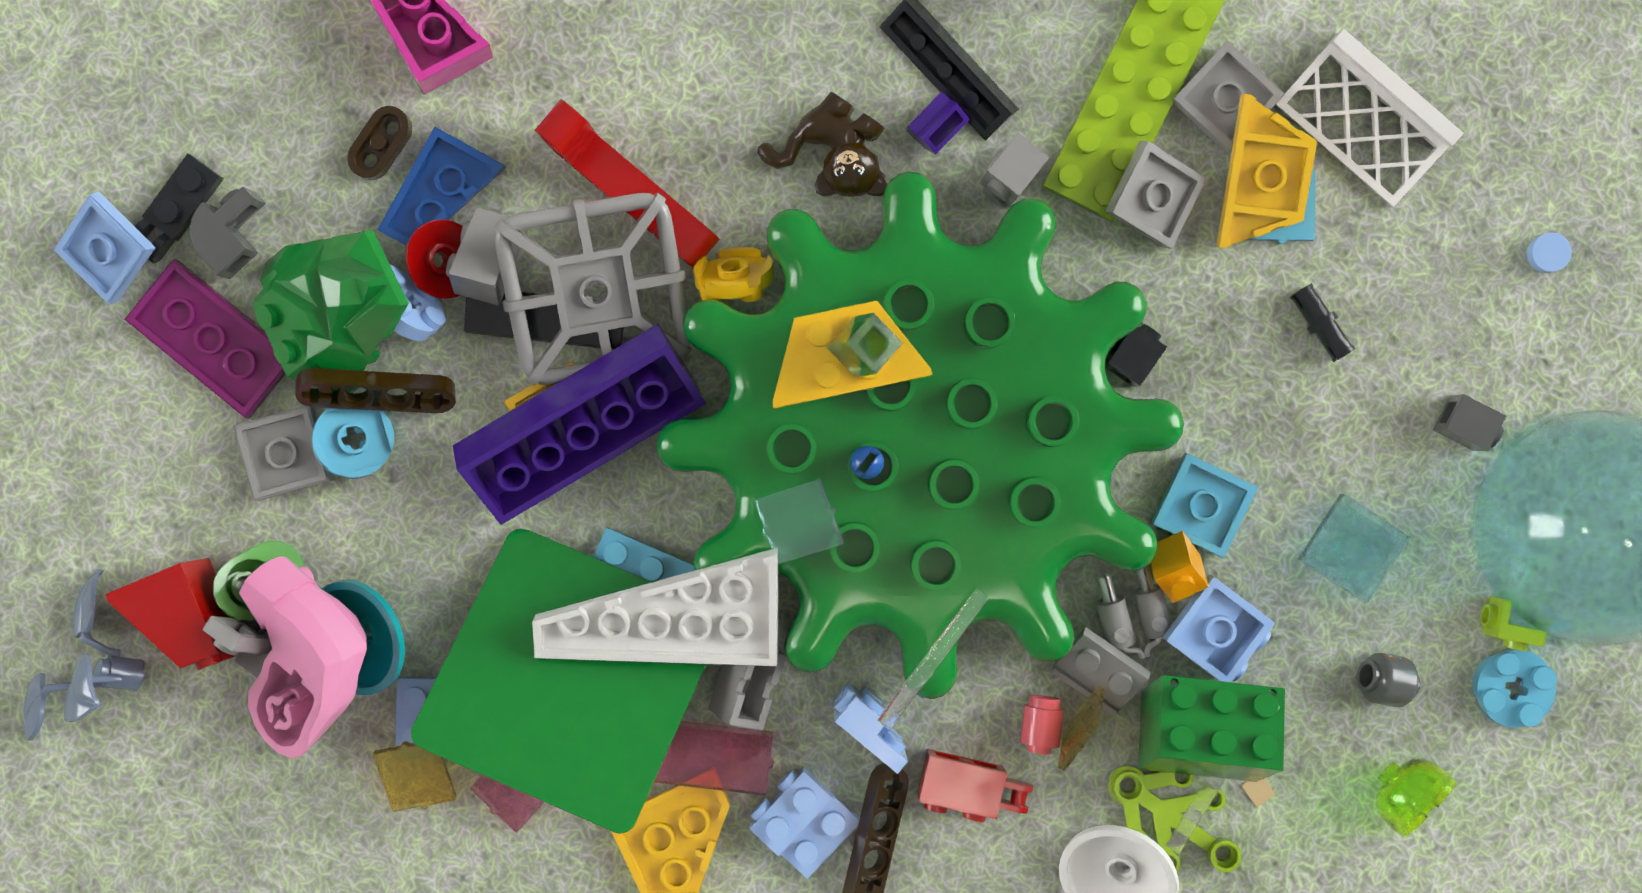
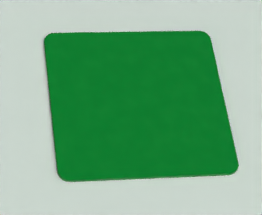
M516 529L506 537L411 728V739L419 748L609 831L618 834L626 833L637 822L707 664L534 658L532 621L536 614L652 582L530 530Z

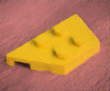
M1241 94L1216 242V247L1227 248L1252 237L1256 238L1270 233L1272 230L1304 221L1317 141L1304 131L1296 129L1277 112H1272L1256 101L1257 98L1251 94Z
M878 301L794 318L772 402L773 408L776 409L932 376V371ZM877 321L887 331L890 337L883 331V329L878 324L866 326L864 323Z

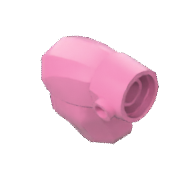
M280 556L271 559L257 568L244 581L239 594L260 627L267 629L272 650L263 662L260 675L248 691V708L253 723L264 741L277 753L294 759L303 756L324 735L355 697L358 674L367 650V637L356 615L338 599L320 589L314 581L312 572L307 567H298L287 557Z

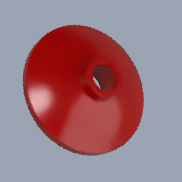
M444 219L433 220L421 225L411 235L406 246L405 264L412 282L422 292L434 298L450 299L460 296L454 293L450 278L446 275L449 257L452 253L457 254L461 245L460 237L463 226L454 221ZM436 253L442 257V265L440 267L435 266L433 256Z

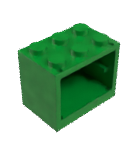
M1162 675L1142 690L1138 769L1257 782L1284 771L1285 688ZM1171 680H1175L1177 686H1172Z

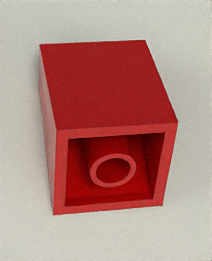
M210 558L178 563L105 594L108 602L180 669L195 664L199 671L236 656L218 649L214 645L215 639L203 631L210 616L232 618L226 615L217 606L215 601L213 580L216 573Z

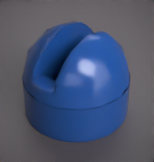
M873 446L859 447L851 456V469L860 478H875L884 467L883 455ZM869 452L877 457L871 462L867 471L863 473L858 468Z

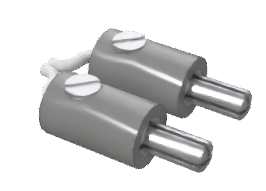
M1149 565L1136 571L1140 587L1134 591L1145 638L1155 639L1147 644L1144 652L1140 648H1128L1136 643L1125 597L1115 594L1110 574L1099 575L1097 579L1102 599L1096 602L1105 640L1125 653H1137L1140 659L1150 657V650L1161 642L1162 637L1170 628L1172 622L1164 591L1158 584H1153Z

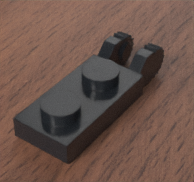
M187 153L142 215L144 219L134 226L146 239L155 227L163 232L152 243L156 247L148 258L152 263L160 262L173 243L181 239L191 225L192 217L198 206L202 202L207 203L224 180L222 176L189 153Z

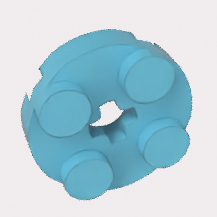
M327 408L316 420L311 438L312 448L319 463L332 475L348 479L363 478L379 470L389 458L394 445V430L389 418L383 411ZM349 428H353L356 434L363 433L364 440L359 442V449L352 450L350 445L342 443L341 438L347 436L346 430Z
M1507 648L1503 649L1504 651L1495 653L1493 656L1489 655L1477 667L1472 683L1474 696L1477 697V702L1483 714L1490 720L1511 728L1533 727L1541 723L1543 717L1551 709L1555 699L1557 676L1554 670L1548 667L1542 658L1529 651L1525 652ZM1518 677L1523 690L1521 694H1516L1514 698H1509L1510 691L1505 689L1506 683L1508 681L1515 682Z

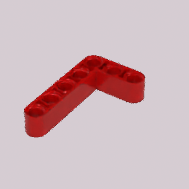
M560 99L534 130L562 159L564 158L570 166L589 182L595 184L594 186L607 197L612 198L636 193H650L654 195L657 192L665 197V204L668 206L672 216L678 256L684 259L683 261L693 269L695 264L705 257L720 240L708 227L599 137L589 122L564 100ZM644 209L627 211L626 213L637 221ZM654 218L647 230L659 240L656 218Z

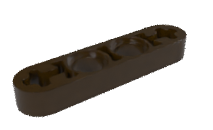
M310 368L301 371L297 375L295 382L296 399L308 407L444 413L452 409L456 403L455 384L450 378L442 375ZM350 387H362L366 389V391L362 393H350L346 391V389ZM392 389H403L407 391L403 395H391L387 393L389 390Z
M882 763L871 772L842 893H884L909 787L908 776L902 769L897 774L885 763ZM892 778H894L893 784L887 785L885 788V781H890ZM880 799H882V800H884V801H886V802H887V799L890 800V801H889V804L887 805V804L881 802ZM885 811L887 814L885 825L881 829L874 831L873 820L875 816ZM877 850L878 859L872 867L865 869V856L870 851Z

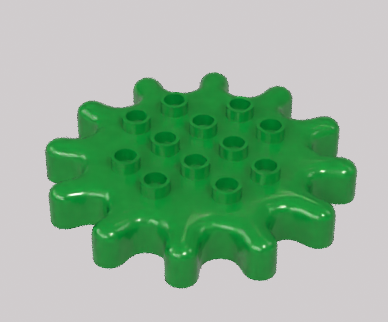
M908 171L900 173L892 178L885 188L882 201V232L878 239L868 247L859 250H842L835 247L824 236L815 220L808 213L800 209L783 210L770 220L767 227L768 247L785 277V289L780 300L772 308L759 314L743 313L723 302L713 299L701 300L692 305L687 311L683 322L686 338L700 352L714 358L725 366L730 376L731 388L725 405L713 416L699 419H681L666 425L657 439L656 448L658 456L665 466L674 471H706L720 475L731 486L736 499L735 513L732 521L724 529L708 538L697 549L694 556V570L778 548V573L784 575L793 583L799 596L798 610L788 628L784 642L785 655L789 662L798 670L809 673L818 672L828 667L835 658L843 640L851 631L860 626L875 625L884 627L898 638L901 646L904 678L912 692L921 698H939L947 694L956 682L958 639L965 629L983 620H997L1006 624L1019 644L1033 658L1042 662H1054L1062 659L1071 650L1074 643V629L1055 594L1056 581L1063 568L1078 557L1092 556L1119 569L1137 571L1148 566L1155 558L1158 548L1155 533L1145 522L1126 513L1116 505L1111 495L1110 481L1117 463L1127 455L1137 452L1162 451L1178 443L1184 429L1183 416L1177 406L1168 400L1125 398L1117 393L1108 382L1105 372V359L1108 351L1118 340L1134 331L1143 323L1147 314L1146 299L1141 290L1129 282H1113L1081 300L1064 299L1048 288L1042 277L1041 264L1044 254L1054 237L1056 218L1052 209L1043 201L1028 198L1014 203L1002 217L993 236L980 245L968 246L947 238L940 229L937 218L936 193L929 179L917 172ZM878 301L932 371V376L781 408H773L772 402L794 318ZM873 446L883 455L884 467L875 478L863 479L852 471L850 459L853 452L859 447ZM869 452L858 469L865 473L877 456Z

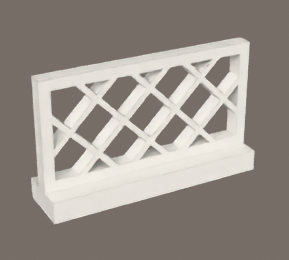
M1345 29L1335 34L1322 52L1275 105L1391 207H1394L1449 146H1453L1464 134ZM1330 56L1341 66L1342 82L1320 84L1319 67ZM1348 73L1357 81L1348 82ZM1313 75V85H1304ZM1364 86L1371 92V108L1349 110V87ZM1342 87L1343 111L1321 112L1320 89ZM1314 90V113L1299 114L1287 104L1297 91ZM1378 99L1387 107L1378 108ZM1393 111L1400 117L1401 134L1379 136L1378 112ZM1371 113L1372 136L1350 138V115ZM1343 115L1344 139H1327L1322 134L1321 117ZM1305 118H1315V127ZM1407 124L1417 133H1408ZM1423 137L1434 147L1424 160L1409 162L1408 138ZM1401 139L1402 162L1380 164L1379 140ZM1372 141L1373 164L1357 165L1351 159V143ZM1344 143V152L1334 144ZM1419 165V166L1409 175V166ZM1402 167V184L1393 194L1381 186L1380 168ZM1373 169L1374 179L1364 170Z

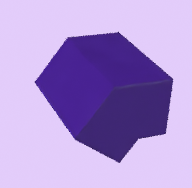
M941 92L908 125L906 131L926 150L936 155L970 119L956 102L950 100Z

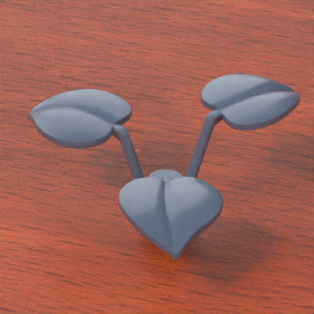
M97 569L85 582L77 596L73 612V636L80 638L83 643L108 655V657L98 660L95 674L92 675L90 654L83 653L74 665L72 682L45 685V673L35 675L29 684L24 701L25 740L31 741L38 734L44 718L46 697L53 691L67 690L64 704L65 722H76L101 706L94 688L137 691L141 686L144 675L143 660L120 657L121 649L110 648L91 637L90 630L95 615L97 580L104 570Z

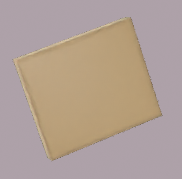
M1265 778L1257 782L1246 781L1241 785L1256 808L1276 795Z

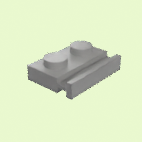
M1087 627L1075 638L1071 650L1062 659L1056 660L1051 670V673L1101 706L1114 717L1119 713L1122 706H1126L1148 682L1150 677L1149 670Z

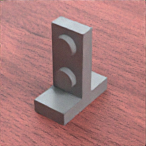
M210 616L203 631L215 639L214 645L221 651L231 655H236L239 652L234 661L258 678L263 662L272 650L267 629H262L256 620L248 621Z

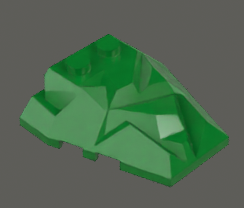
M372 229L284 246L265 263L260 278L264 289L254 298L252 306L256 312L258 323L263 327L274 349L277 361L281 364L286 376L296 381V377L301 371L310 368L364 371L367 364L377 361L380 356L379 351L376 349L381 340L390 338L409 303ZM350 387L346 391L353 393L360 387Z

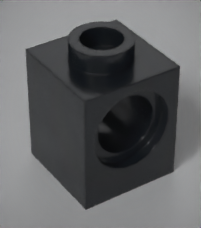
M1142 323L1140 327H1137L1115 343L1106 356L1105 368L1132 387L1141 386L1167 346L1159 341L1161 335L1156 330Z

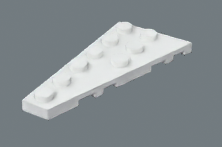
M778 548L536 614L532 621L534 658L777 666Z

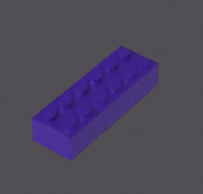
M656 324L454 444L453 452L456 469L499 524L502 525L658 433L670 422L680 420L702 407L706 402L696 380L660 325Z

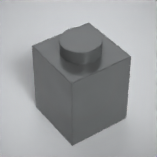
M1465 394L1450 395L1433 431L1472 451H1489L1490 448L1496 446L1503 435L1504 428L1502 424L1506 415Z

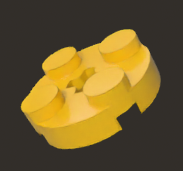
M731 247L718 250L719 258L708 262L706 255L694 266L696 288L700 291L702 300L713 299L719 301L721 299L740 298L744 302H754L763 297V289L768 287L774 280L772 258L769 254L767 259L763 258L761 250L753 247Z

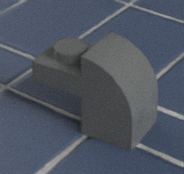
M242 187L230 191L221 200V207L219 209L202 202L192 217L190 225L192 245L199 257L217 276L231 279L258 254L256 249L238 231L244 223L266 204L256 192L248 188Z

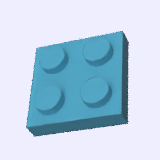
M1184 453L1150 524L1173 535L1183 530L1192 544L1221 558H1225L1258 487L1193 455Z

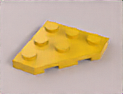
M714 767L646 799L637 822L630 831L622 834L612 832L640 893H699L731 803Z

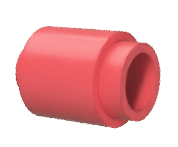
M1029 695L1028 704H1024L1020 739L1021 743L1028 745V752L1049 755L1051 754V748L1060 747L1064 709L1060 708L1061 699L1044 695Z

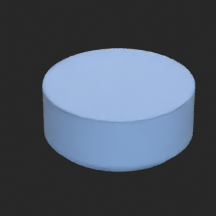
M1553 232L1535 237L1527 248L1529 264L1541 273H1551L1563 269L1569 263L1572 255L1569 241L1563 235Z

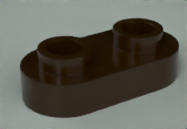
M384 106L373 113L348 151L347 161L353 173L366 180H377L387 173L412 135V122L408 115L394 106ZM397 122L399 125L398 131L393 135H389L387 133L388 124ZM370 154H375L377 157L376 164L373 167H366V157Z

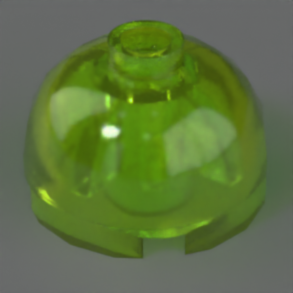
M1410 759L1400 766L1393 761L1378 776V779L1383 784L1377 792L1376 805L1381 817L1388 826L1404 838L1428 818L1427 814L1435 806L1439 807L1456 786L1457 781L1445 769L1426 759Z

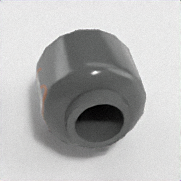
M1374 653L1361 663L1357 671L1356 679L1359 689L1368 701L1375 704L1404 707L1412 701L1420 689L1418 671L1414 663L1406 657L1387 653Z

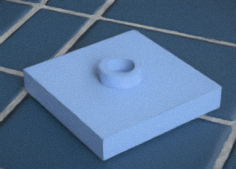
M100 192L88 196L54 248V251L111 305L117 303L122 298L156 247Z

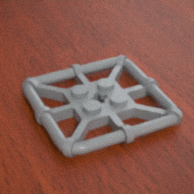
M657 192L654 195L650 193H636L584 202L582 198L573 200L571 205L519 213L508 217L504 221L501 219L498 221L494 228L497 231L495 235V248L506 297L502 303L504 311L509 312L518 361L523 373L526 375L525 380L534 386L537 383L541 385H554L592 363L586 362L548 369L572 336L598 332L602 356L612 351L608 330L636 325L643 331H646L656 325L640 314L636 291L650 287L667 285L676 337L670 335L665 330L663 331L680 357L686 358L692 349L689 347L690 343L684 334L683 327L684 318L688 311L683 286L686 274L685 269L680 268L672 216L668 206L665 204V197ZM644 209L620 245L597 249L592 248L587 218ZM656 218L665 271L634 277L630 252L653 219ZM577 220L582 251L554 256L524 236L519 230ZM511 241L549 266L554 288L553 292L522 296ZM597 280L599 285H606L607 291L600 294L601 299L593 301L591 295H584V289L588 288L590 281ZM557 304L561 329L540 359L535 362L525 310Z

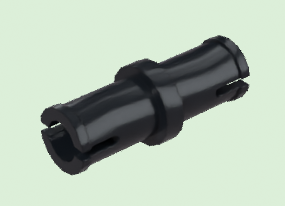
M1312 283L1290 296V299L1293 300L1310 325L1307 327V330L1310 334H1316L1332 358V362L1341 359L1356 349L1336 322L1337 314L1335 311L1330 313Z

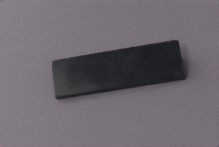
M903 0L879 26L940 93L943 92L950 100L960 106L970 119L968 123L985 141L1019 110L918 0Z
M521 292L522 296L536 295V293ZM505 293L499 306L466 297L464 332L514 338L509 312H505L502 301L506 299ZM557 304L525 310L531 340L551 343L561 329ZM624 327L608 330L611 350L621 346ZM598 332L572 336L566 342V345L601 348Z

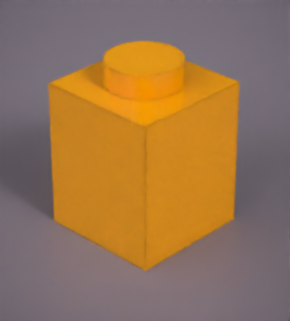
M1183 530L1157 542L1156 555L1151 561L1153 575L1156 583L1172 603L1209 588L1200 553Z

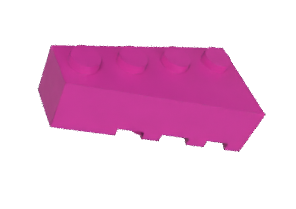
M369 0L424 95L493 58L490 44L480 34H477L464 17L445 0Z

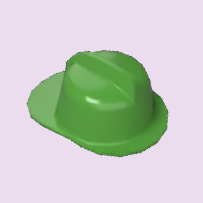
M267 541L238 555L224 564L218 570L213 580V595L217 606L226 615L234 619L248 621L255 619L239 594L244 581L261 565L280 556L287 557L298 567L305 566L302 556L293 546L281 541Z

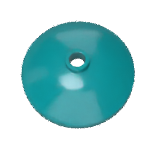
M338 580L321 588L338 599L356 615L366 633L367 650L358 674L355 694L373 695L391 686L398 678L403 667L405 643L401 624L390 604L373 588L355 580Z

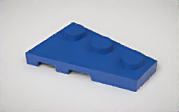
M434 127L377 230L407 246L409 238L417 228L433 220L451 219L499 175L506 166L439 128Z

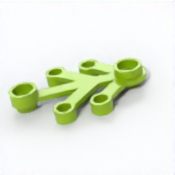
M1123 765L1112 771L1108 778L1107 787L1111 797L1123 806L1126 828L1138 831L1148 837L1141 827L1139 804L1152 812L1156 842L1168 856L1174 857V866L1177 872L1180 869L1181 861L1175 853L1171 827L1205 850L1208 861L1217 870L1231 872L1240 865L1242 859L1241 850L1232 840L1225 837L1215 839L1181 814L1201 809H1208L1210 811L1222 809L1226 803V796L1221 789H1218L1216 786H1207L1200 793L1160 799L1148 790L1175 785L1178 788H1187L1193 783L1194 775H1188L1184 782H1176L1175 773L1158 771L1143 774L1138 768L1131 765ZM1125 778H1131L1134 783L1129 791H1122L1120 788V783ZM1211 792H1218L1219 801L1215 805L1207 803V796ZM1222 846L1227 847V857L1217 859V849Z

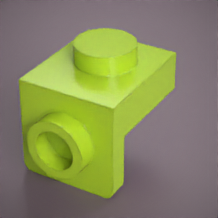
M1490 596L1489 603L1484 605L1480 615V623L1484 627L1482 634L1504 639L1502 647L1527 652L1529 645L1544 647L1546 631L1508 623L1512 601Z

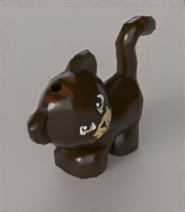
M830 92L819 106L813 108L801 118L797 128L788 138L784 152L779 154L769 143H762L758 146L757 153L764 163L776 169L793 165L804 142L831 146L832 150L827 154L823 170L817 176L815 182L816 194L822 196H831L833 194L847 197L865 194L883 196L888 185L885 175L880 171L878 156L864 145L865 140L871 142L877 140L885 128L865 113L856 121L850 118L854 111L852 105L833 92Z

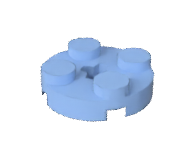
M390 265L409 303L394 332L415 341L427 340L430 335H434L446 322L443 306L438 298L431 297L417 288L408 273Z

